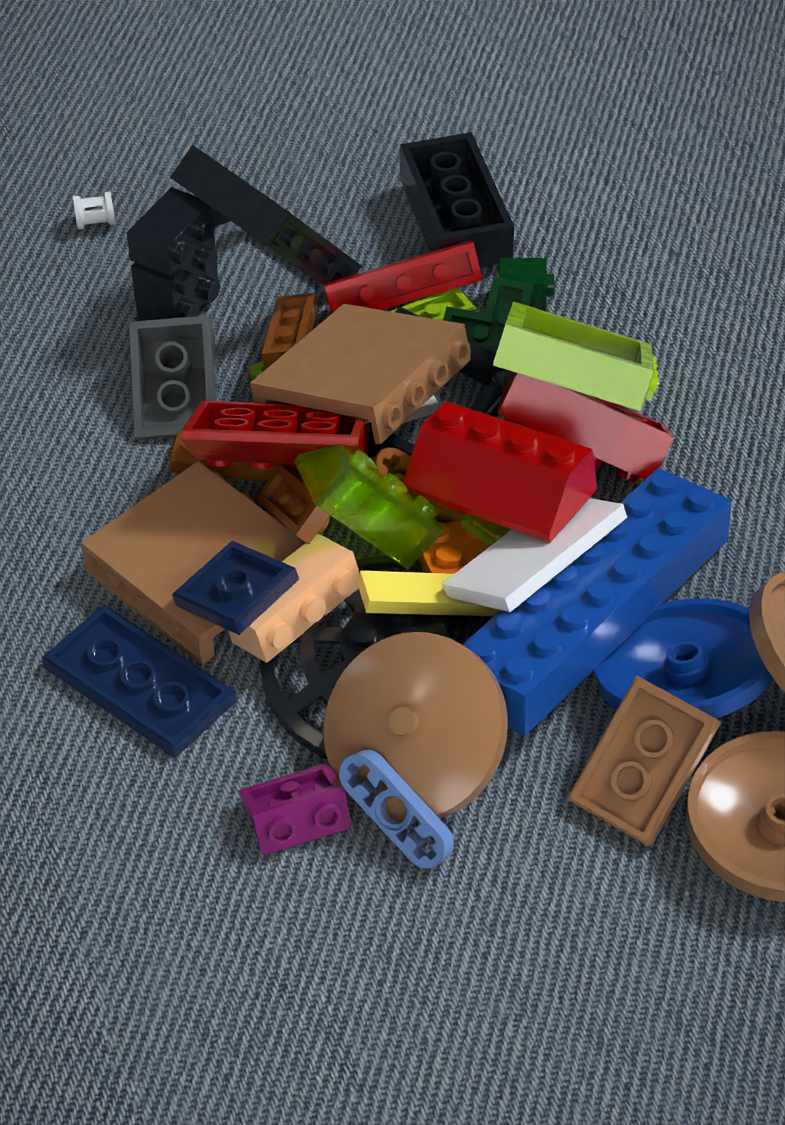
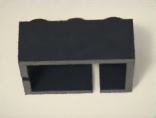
M173 187L127 231L130 260L134 261L131 265L138 321L196 317L210 302L217 298L220 292L221 285L218 280L217 270L218 253L215 248V222L213 220L212 207L197 196Z

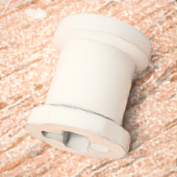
M111 191L105 192L104 196L81 199L79 195L73 196L78 230L84 229L85 225L108 222L109 225H115Z

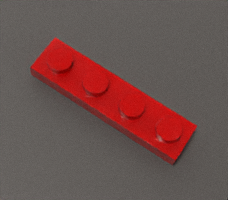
M467 241L322 284L331 315L343 304L383 310L483 279L474 242Z

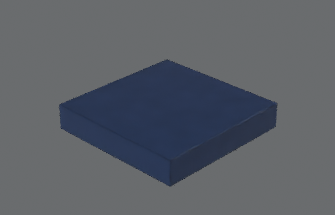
M231 541L172 594V597L177 607L240 635L299 580L295 567Z

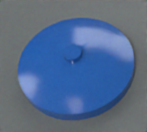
M704 598L682 599L663 603L594 669L597 686L601 695L616 710L637 675L714 718L728 715L748 705L758 698L773 681V677L763 663L752 637L749 608L733 602Z

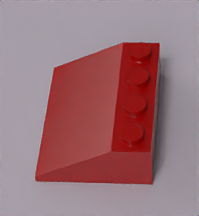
M201 401L181 430V439L195 460H207V465L213 467L230 466L232 461L249 462L250 467L258 469L271 468L274 466V463L291 464V468L295 470H312L316 468V465H333V470L353 472L358 470V466L365 467L368 459L369 420L293 404Z

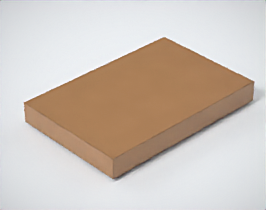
M636 675L567 800L651 848L721 722Z

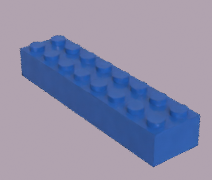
M658 468L620 502V504L624 505L627 518L514 610L511 612L500 610L463 644V646L477 654L496 677L505 699L509 729L525 737L728 541L732 500Z

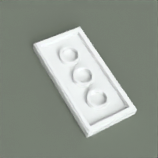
M589 498L551 543L515 530L509 531L442 583L446 597L511 612L627 518L624 505Z

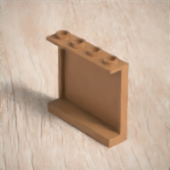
M343 304L251 381L250 387L254 403L293 404L371 420L375 443L381 444L471 360V349L467 341L465 324Z
M197 461L82 541L81 546L87 573L202 666L215 656L213 638L225 630V628L177 607L172 594L231 541L281 562L306 542L285 527L274 515H269L257 506L248 494L240 493L228 484L219 472H212Z

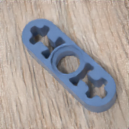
M361 750L347 757L342 762L339 778L343 788L414 865L425 869L433 868L451 855L454 840L448 827L380 754L373 750ZM366 765L370 772L367 774L368 780L362 782L358 775L361 771L360 767ZM385 784L388 789L382 791L376 797L372 795V793L379 790L378 787ZM389 796L398 797L404 802L407 809L404 821H397L388 814L386 802ZM418 819L421 824L413 828L414 831L408 834L405 829L414 824ZM432 836L436 843L432 847L433 850L427 853L422 846L426 841L425 838Z

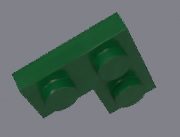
M494 277L485 313L446 306L443 321L465 324L467 340L496 354L513 301L530 306L534 290L533 283Z

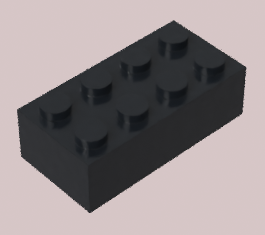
M472 132L400 144V181L429 252L472 241L474 242L479 267L499 264V258H513L514 224Z

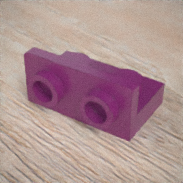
M328 763L238 790L241 805L254 826L258 848L263 855L349 829L352 825L345 789Z

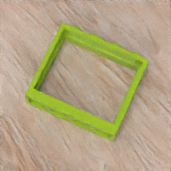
M514 301L493 362V366L641 411L644 400L652 401L659 382L657 377V357H654L652 354V344Z

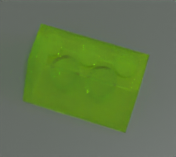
M341 444L299 454L294 460L315 505L407 570L443 534L441 527L435 519V516L438 514L435 507L421 495L416 499L407 493L406 486L393 474L388 473L386 476L376 471L377 466L359 450L353 454Z

